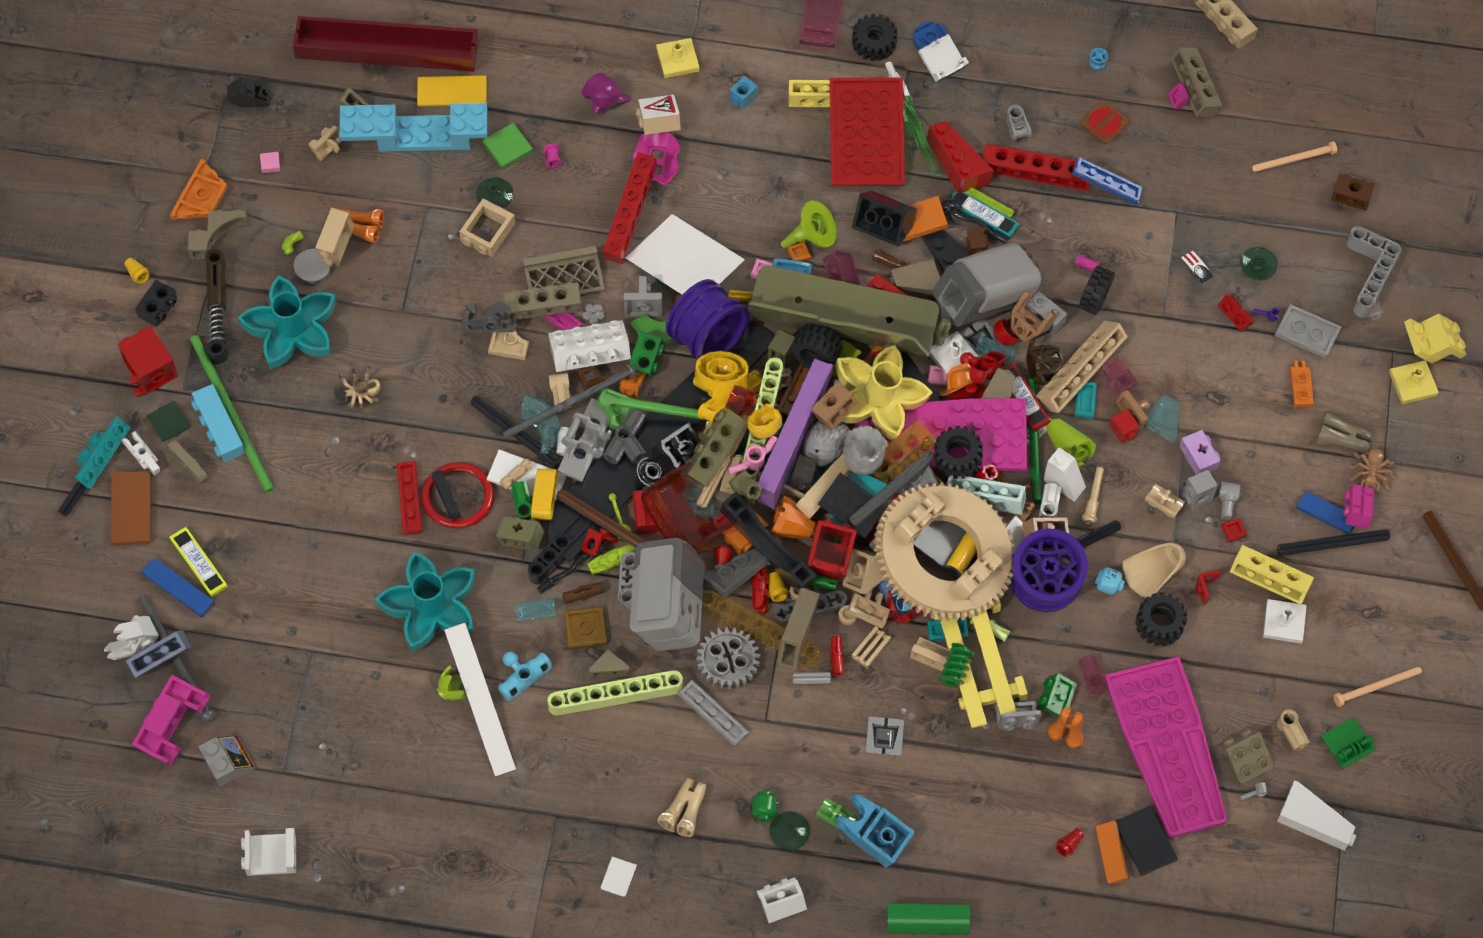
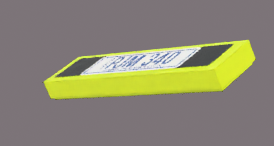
M186 527L169 537L211 598L228 588L224 579Z

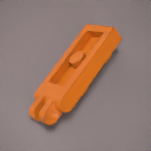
M1293 360V367H1290L1294 407H1313L1314 400L1310 367L1306 366L1305 360H1301V367L1298 366V360Z

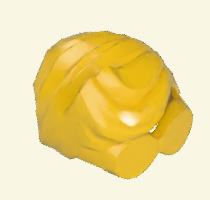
M766 403L748 417L747 427L754 437L758 439L769 438L780 429L782 416L777 409Z

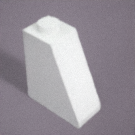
M1058 448L1048 460L1043 481L1047 484H1057L1061 487V493L1075 502L1086 486L1075 458L1061 448Z

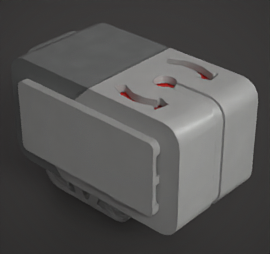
M679 538L643 542L637 545L635 553L629 551L621 557L618 600L631 610L630 629L656 651L693 647L700 640L704 561L697 555L698 552L692 546Z

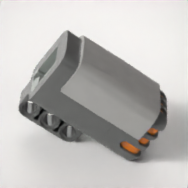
M1014 242L958 259L953 265L946 268L933 290V295L940 307L938 321L940 323L943 318L946 320L950 319V328L1013 309L1026 291L1030 292L1032 290L1035 294L1044 281L1045 273L1043 270H1039V264L1033 261L1032 255L1026 253V247Z

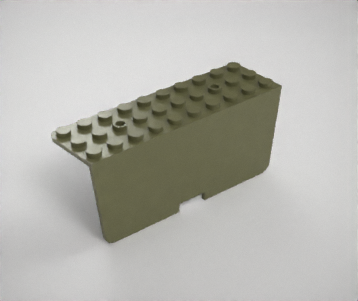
M763 266L759 269L752 298L748 303L750 319L801 329L802 326L809 323L820 324L832 330L835 335L842 339L883 348L895 345L898 351L929 357L940 314V307L934 301L772 266ZM797 298L802 299V302L799 304L795 301ZM893 318L892 323H887L886 320Z

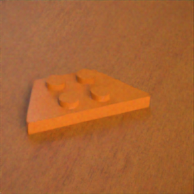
M204 159L200 160L170 213V219L208 218V211H215L228 187L223 179L219 178L217 173L206 164Z

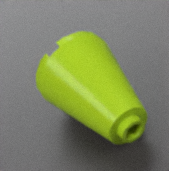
M1060 418L1050 420L1051 422L1047 424L1046 432L1055 449L1061 448L1073 456L1078 467L1084 465L1082 461L1086 458L1090 459L1095 452L1096 444L1093 440Z

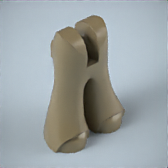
M1328 411L1324 412L1320 422V429L1315 439L1316 445H1338L1360 452L1369 451L1370 444L1368 442L1372 440V433L1366 429L1353 426Z

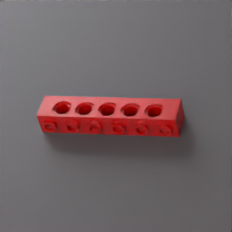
M985 144L982 159L994 170L993 174L1084 191L1089 190V182L1071 173L1076 160L1068 157L1034 153L1033 151L1017 150L1012 147L1005 148L995 144Z
M640 152L636 155L603 249L605 260L620 264L624 262L657 168L655 156Z

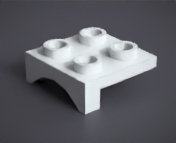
M949 34L933 41L918 51L935 82L940 81L969 63L966 57L962 58Z

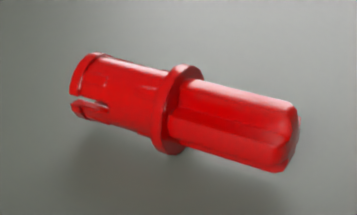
M832 636L831 654L829 655L832 662V675L841 676L845 674L843 662L845 654L842 651V639L840 636Z

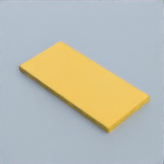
M418 77L417 106H450V103H487V77Z

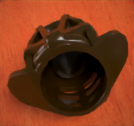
M1031 339L1026 353L1027 368L1032 379L1039 385L1044 386L1048 384L1045 379L1062 368L1064 362L1060 348L1056 346L1042 344L1034 347L1035 339Z

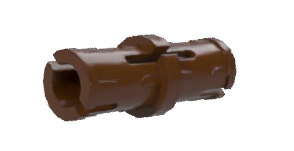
M599 581L588 586L581 585L577 589L562 592V595L567 605L568 603L578 600L585 601L589 597L603 594V588Z

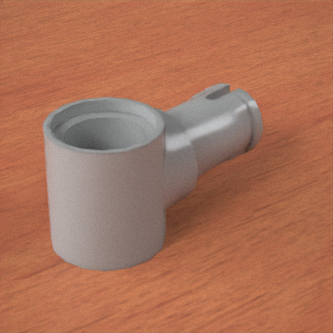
M1220 482L1218 498L1221 499L1222 503L1221 519H1232L1233 506L1239 499L1240 484Z

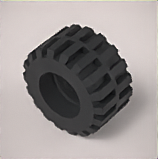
M809 323L801 327L791 344L790 350L793 353V357L799 363L810 369L814 359L833 364L834 366L837 358L842 353L843 346L842 341L839 340V337L832 330L820 324Z
M951 426L947 432L943 430L941 436H937L934 444V455L939 471L941 473L945 471V476L947 477L953 475V479H957V476H961V479H964L965 475L968 474L970 477L973 475V471H978L979 466L982 464L983 446L979 435H975L974 430L968 431V427L965 426L963 429L960 426L952 429ZM960 446L966 448L969 453L963 458H954L948 454V451L953 447Z
M1160 592L1159 596L1154 593L1151 595V598L1149 596L1146 597L1144 602L1142 601L1135 621L1137 632H1141L1140 637L1142 639L1146 638V642L1149 644L1153 642L1155 643L1154 646L1162 644L1163 647L1167 646L1168 642L1171 645L1175 640L1178 641L1187 622V610H1184L1185 606L1183 603L1179 604L1180 599L1177 597L1175 599L1172 598V594L1169 593L1168 596H1165L1164 592ZM1155 613L1165 614L1170 618L1172 624L1160 626L1152 620L1151 615Z

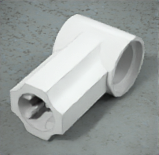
M1045 484L1039 518L1057 516L1061 487L1057 484ZM1044 511H1051L1052 514H1046Z

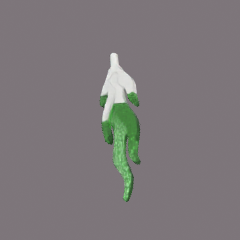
M887 62L885 67L889 78H901L895 72L892 62ZM903 81L904 123L911 138H916L918 148L927 161L932 176L936 177L932 159L927 152L930 146L927 143L920 120L911 106L914 104Z

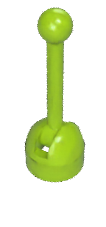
M610 494L609 500L612 501L619 524L632 532L630 526L622 522L616 503V495Z

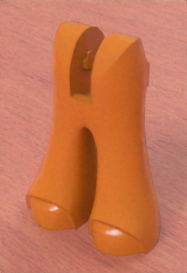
M338 209L350 214L355 225L352 232L353 235L368 242L377 243L380 236L379 230H382L384 223L383 210L375 209L368 212Z
M1064 707L1058 718L1049 725L1046 732H1048L1052 740L1057 741L1062 740L1068 728L1069 732L1065 739L1068 747L1073 749L1082 747L1084 741L1082 730L1084 716L1079 711H1077L1076 715L1071 714L1072 708Z

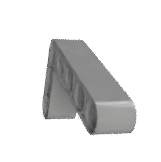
M1355 226L1350 231L1346 242L1347 246L1351 250L1377 261L1353 308L1355 315L1363 318L1367 317L1371 312L1397 262L1401 247L1394 241L1363 227Z

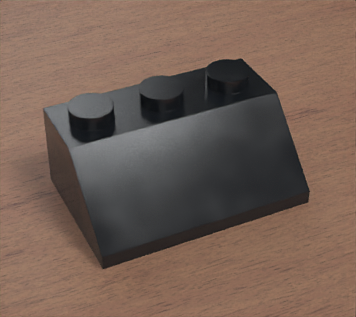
M874 191L863 192L859 195L852 228L895 246H900L914 225L917 208Z

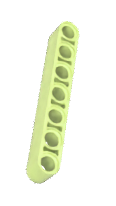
M770 358L766 363L755 411L764 406L762 404L764 401H768L775 408L783 372V363L778 358ZM775 367L778 371H772L770 368ZM772 384V385H774L775 387H774V388H767L766 385ZM750 432L746 451L753 445L763 448L766 445L767 438L756 440ZM757 456V457H750L752 460H759V459H760L759 456ZM760 469L752 470L754 474L750 476L754 481H757Z
M667 671L557 691L549 695L548 709L553 715H564L674 695L682 690L683 677L678 671ZM671 680H676L679 683L676 685H671L669 682ZM656 683L659 685V687L653 689L650 687V685ZM633 687H638L640 690L637 692H632L630 689ZM612 691H619L620 694L617 695V696H614V695L611 694V692H612ZM594 694H599L601 696L598 699L591 698V696ZM573 698L581 699L578 703H574L571 700ZM555 701H559L562 703L560 706L552 705V703Z

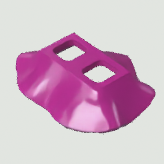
M669 132L642 134L638 139L632 159L635 161L638 152L651 155L653 150L663 151V158L656 159L657 166L662 167V173L660 175L654 174L652 180L657 181L661 185H667L679 170L677 154L680 152V144L674 135Z

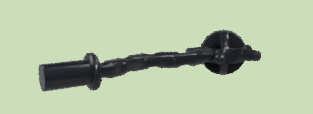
M950 195L949 199L940 202L944 215L949 217L951 221H954V216L962 221L979 224L982 228L987 227L986 232L991 236L992 240L995 239L1003 244L1007 243L1008 237L998 233V230H990L981 219L961 215L957 210H962L963 207L956 205L953 201L954 195Z
M594 539L588 544L589 549L595 546ZM604 539L601 541L596 556L582 551L583 554L567 570L553 576L551 579L547 577L546 581L537 587L538 592L542 594L551 586L554 587L555 581L571 574L586 558L592 560L593 557L597 558L601 554H606L604 545L608 540Z

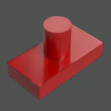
M984 382L979 384L971 383L948 394L950 400L981 399L987 387Z

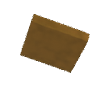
M603 607L564 611L568 650L607 645Z

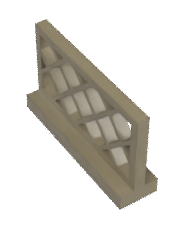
M596 246L523 259V268L528 288H531L532 284L535 285V288H543L540 283L544 277L553 281L551 285H564L558 281L564 273L571 278L569 282L575 280L582 285L580 296L605 291ZM595 261L596 267L592 272L584 268L586 262ZM568 265H575L579 268L574 276L565 271ZM552 268L560 271L556 279L547 274ZM581 270L589 274L585 283L576 278ZM537 271L542 274L538 282L530 278V272ZM594 277L599 281L600 287L592 288L587 283ZM560 296L557 299H564L565 296ZM540 299L539 302H544L547 299Z

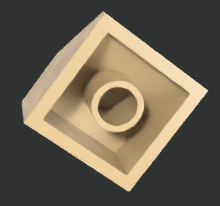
M852 548L843 586L866 594L883 581L882 578L885 574L878 572L882 567L876 566L879 559L874 558L875 552Z

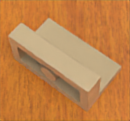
M919 637L911 650L910 658L942 671L945 669L946 658L950 654L947 648Z

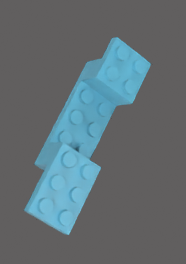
M450 103V115L397 116L395 105L340 106L339 138L340 141L377 140L379 152L470 150V138H487V103Z

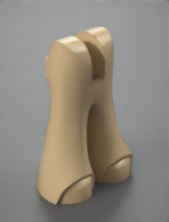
M687 778L670 807L659 816L657 820L659 825L671 832H674L677 826V833L679 835L692 837L695 832L698 810L705 795L706 784L699 782L694 792H691L694 780ZM688 804V805H687V808H686V811H685V813H684V815H683V817L681 818L679 824L677 825V823H678V821H679V818H680V816H681V814H682V812H683V810H684L685 805Z

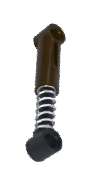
M213 248L205 254L207 310L210 311L209 326L211 327L209 330L211 334L209 336L210 342L207 344V352L212 363L222 364L228 358L226 342L223 338L224 326H222L224 323L222 312L226 310V262L223 252L218 248ZM215 273H217V283H216V284H215Z

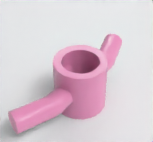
M771 436L763 448L758 445L750 446L746 451L744 462L728 467L730 475L744 471L747 468L751 470L761 469L765 463V455L772 450L778 438ZM756 455L759 456L760 459L752 460L750 457Z

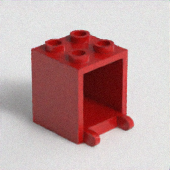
M152 326L139 330L133 336L126 337L117 344L123 362L132 374V377L129 378L130 384L139 385L133 391L135 397L143 394L147 395L178 378L174 361Z
M819 520L814 530L806 565L815 574H822L824 577L842 581L846 575L857 530H853V527L847 524L835 525L832 520ZM824 533L841 537V545L822 540Z

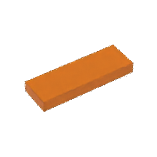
M1111 821L1097 825L1096 831L1107 883L1111 885L1128 880L1117 822Z

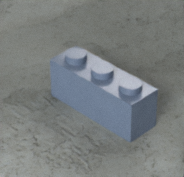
M179 630L127 659L126 662L136 678L192 646L184 631Z

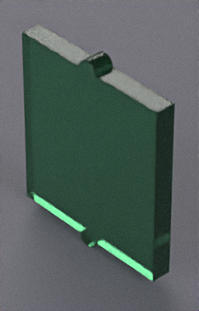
M175 401L163 407L160 406L158 410L146 415L162 442L174 436L178 437V434L191 428Z

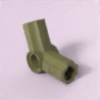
M745 470L728 482L732 490L737 492L750 507L761 496L762 488L760 484L754 481Z

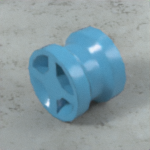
M1095 48L1091 51L1089 65L1092 69L1103 70L1106 67L1107 51L1103 48Z

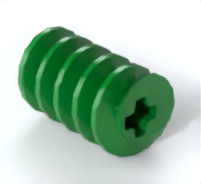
M952 643V648L949 649L950 655L946 658L945 669L942 670V676H940L939 681L946 686L957 687V685H964V681L960 678H966L967 675L962 671L969 670L965 663H972L968 656L973 657L974 653L962 644Z

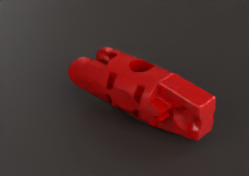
M767 566L763 567L752 577V607L761 615L766 614L768 611L769 573Z

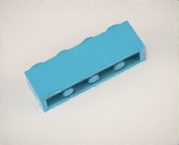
M213 384L193 392L191 404L195 412L199 411L201 415L198 418L202 427L206 426L208 429L206 434L209 441H214L216 445L213 448L217 457H222L225 463L245 454L243 444Z

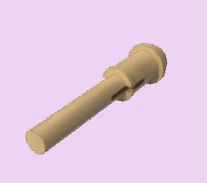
M1102 467L1096 468L1091 496L1087 500L1085 514L1082 515L1083 523L1087 525H1094V522L1097 521L1096 513L1099 506L1097 499L1104 472Z

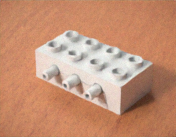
M614 320L609 323L593 324L591 326L575 327L569 330H557L548 333L556 372L631 359L629 341L623 320Z

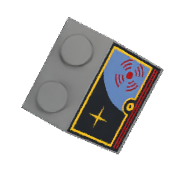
M238 735L215 737L198 746L219 787L255 769Z

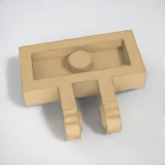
M872 589L864 594V596L855 593L852 596L847 612L882 629L890 612V609L880 605L883 594L878 592L873 602L869 600Z

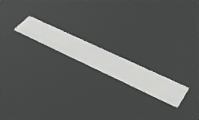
M463 623L445 629L494 775L498 776L515 770L510 750L466 624Z

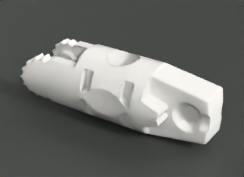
M134 431L132 436L137 441L136 445L132 446L126 438L122 442L144 470L148 468L155 476L160 472V468L156 464L158 459L137 432Z

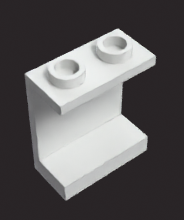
M286 828V834L251 836L249 830L245 831V838H241L242 850H245V857L241 858V867L245 869L247 876L296 873V833L294 828Z

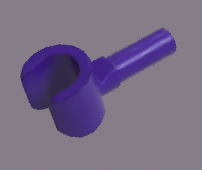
M1274 307L1270 311L1253 309L1254 314L1267 316L1271 322L1279 318V316L1274 315L1279 314V308Z

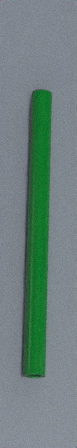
M1029 379L1027 384L1036 396V381ZM1029 424L1032 496L1034 503H1041L1042 484L1039 430L1034 432Z

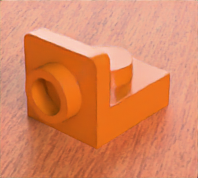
M636 371L633 379L629 376L621 380L619 393L637 399L639 389L645 380L646 374Z

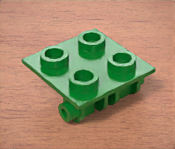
M1354 718L1320 736L1342 769L1376 751L1372 745L1374 743L1373 737L1371 735L1366 736Z

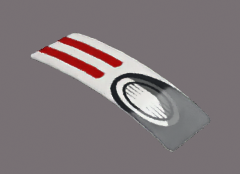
M1194 251L1181 257L1201 283L1213 277Z

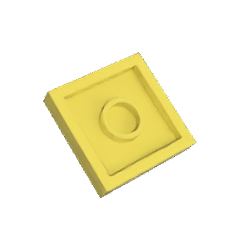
M691 38L656 45L664 78L699 72V64Z
M1426 360L1391 368L1389 371L1401 404L1436 397L1439 394Z

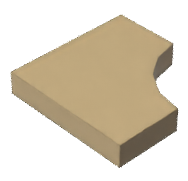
M516 330L506 333L493 332L488 354L525 361L529 341L522 339Z

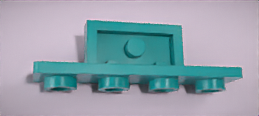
M114 417L105 432L93 433L89 437L86 447L78 454L79 458L75 463L81 469L75 476V479L87 489L92 488L130 430V427L119 417Z

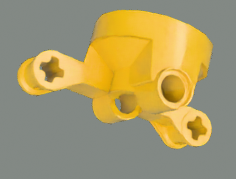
M717 351L702 355L696 361L693 384L707 392L712 399L700 406L697 413L698 418L706 419L713 425L716 421L715 416L720 410L732 409L733 407L738 410L742 409L746 405L748 397L756 392H760L763 376L757 370L748 374L749 366L747 362L739 355L731 352ZM768 384L766 387L770 388L772 384Z

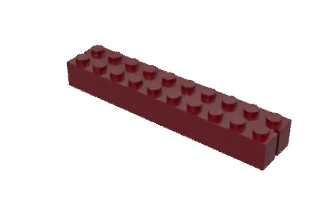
M305 16L297 17L296 33L293 42L295 58L475 72L479 42L477 29Z

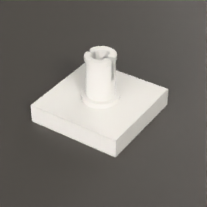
M958 331L948 336L941 346L933 345L929 355L936 365L943 369V373L945 372L946 374H948L951 368L961 365L960 356L962 353L970 352L974 357H978Z
M1267 599L1263 638L1302 644L1306 605Z

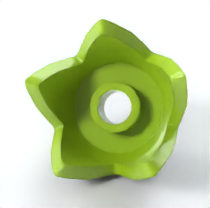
M449 665L439 678L437 691L444 700L454 701L467 697L465 690H459L462 684L461 676H450L451 666Z

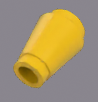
M128 258L125 261L124 265L134 282L142 284L148 280L149 271L146 267L134 260V258Z
M772 572L769 574V597L774 602L784 601L787 598L788 590L781 575L778 572Z

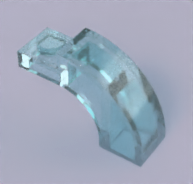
M524 394L520 408V421H525L551 407L534 396ZM556 414L534 424L541 434L540 453L548 454L549 448L553 447L554 441L557 440L560 424Z

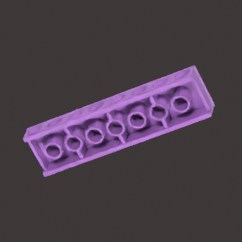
M814 359L758 481L762 488L761 496L757 498L758 503L775 509L804 445L806 433L816 418L811 409L828 392L832 383L833 364Z

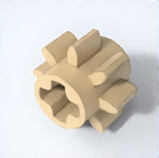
M784 366L783 377L779 386L780 390H782V387H788L793 378L790 375L792 371L789 368L785 369Z

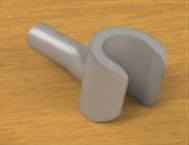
M1266 783L1255 784L1256 790L1240 795V799L1244 800L1252 796H1265L1267 793Z

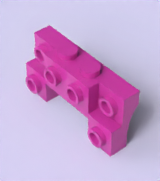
M171 675L160 696L155 699L152 710L144 718L143 725L131 745L172 766L181 748L169 742L188 707L202 713L211 696L180 678Z

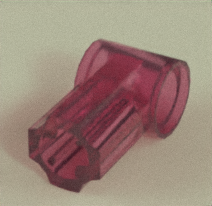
M1091 655L1085 656L1079 660V666L1086 683V692L1091 697H1100L1104 692L1105 678L1101 675L1096 657ZM1096 683L1100 687H1093L1091 684Z

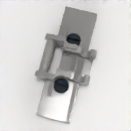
M591 398L584 415L574 413L572 424L566 436L561 440V443L567 446L568 449L557 472L580 482L583 481L593 458H600L602 456L604 447L612 435L611 430H608L607 433L605 432L609 425L607 414L596 405L597 400ZM578 427L585 429L579 441L574 440L573 437Z

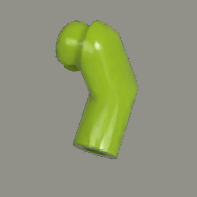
M298 231L285 238L281 247L286 255L294 252L292 247L294 243L304 239L302 233Z

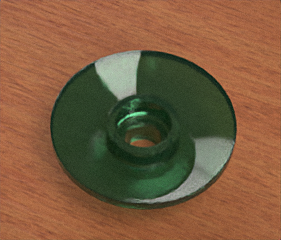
M488 178L478 186L476 192L477 200L480 203L482 199H485L501 208H505L513 199L512 186L502 178Z
M1253 247L1246 250L1241 256L1240 267L1247 277L1262 281L1271 278L1275 274L1277 260L1269 250L1262 247Z
M783 812L777 815L770 825L772 841L783 850H797L804 846L809 839V824L799 813ZM792 826L794 830L788 831L786 828Z

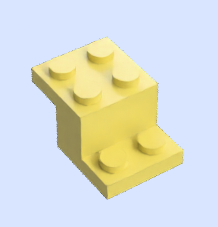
M1437 314L1421 323L1412 319L1404 322L1414 353L1422 359L1434 363L1451 354L1458 358L1466 356V345L1459 335L1460 328L1456 322L1449 320V318Z

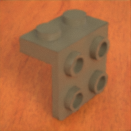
M1244 728L1239 731L1238 735L1224 738L1222 743L1216 745L1219 753L1228 756L1236 778L1240 783H1245L1273 768V762L1260 731Z

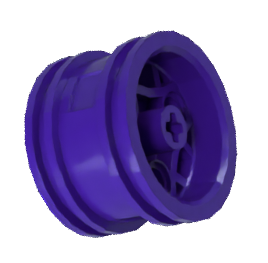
M705 279L691 286L676 301L667 317L666 333L679 345H686L689 348L690 354L697 360L709 352H731L740 342L748 328L750 312L737 299L728 298L725 289L714 280Z
M1051 528L1035 531L1025 537L1016 549L1012 563L1013 572L1011 573H1013V577L1010 579V587L1016 598L1032 610L1048 613L1064 609L1075 600L1085 581L1088 570L1087 555L1078 540L1067 532ZM1042 548L1052 549V551H1044ZM1033 558L1036 564L1030 565L1026 562V559ZM1067 558L1070 564L1064 565L1060 562V559ZM1029 577L1033 585H1029L1025 578ZM1068 577L1074 583L1072 586L1063 584V580ZM1050 586L1054 592L1047 593L1044 591V587Z

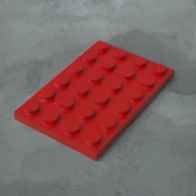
M830 78L831 186H904L903 78Z

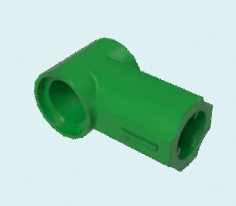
M520 481L511 484L516 515L524 520L532 519V501L528 482ZM522 508H530L529 513L521 515L520 511Z

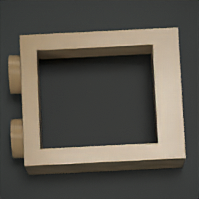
M482 199L459 231L460 241L467 247L471 246L477 249L483 255L487 254L493 257L515 225V215ZM482 214L502 224L490 243L470 233Z
M332 207L315 248L324 264L339 266L355 225L349 213Z

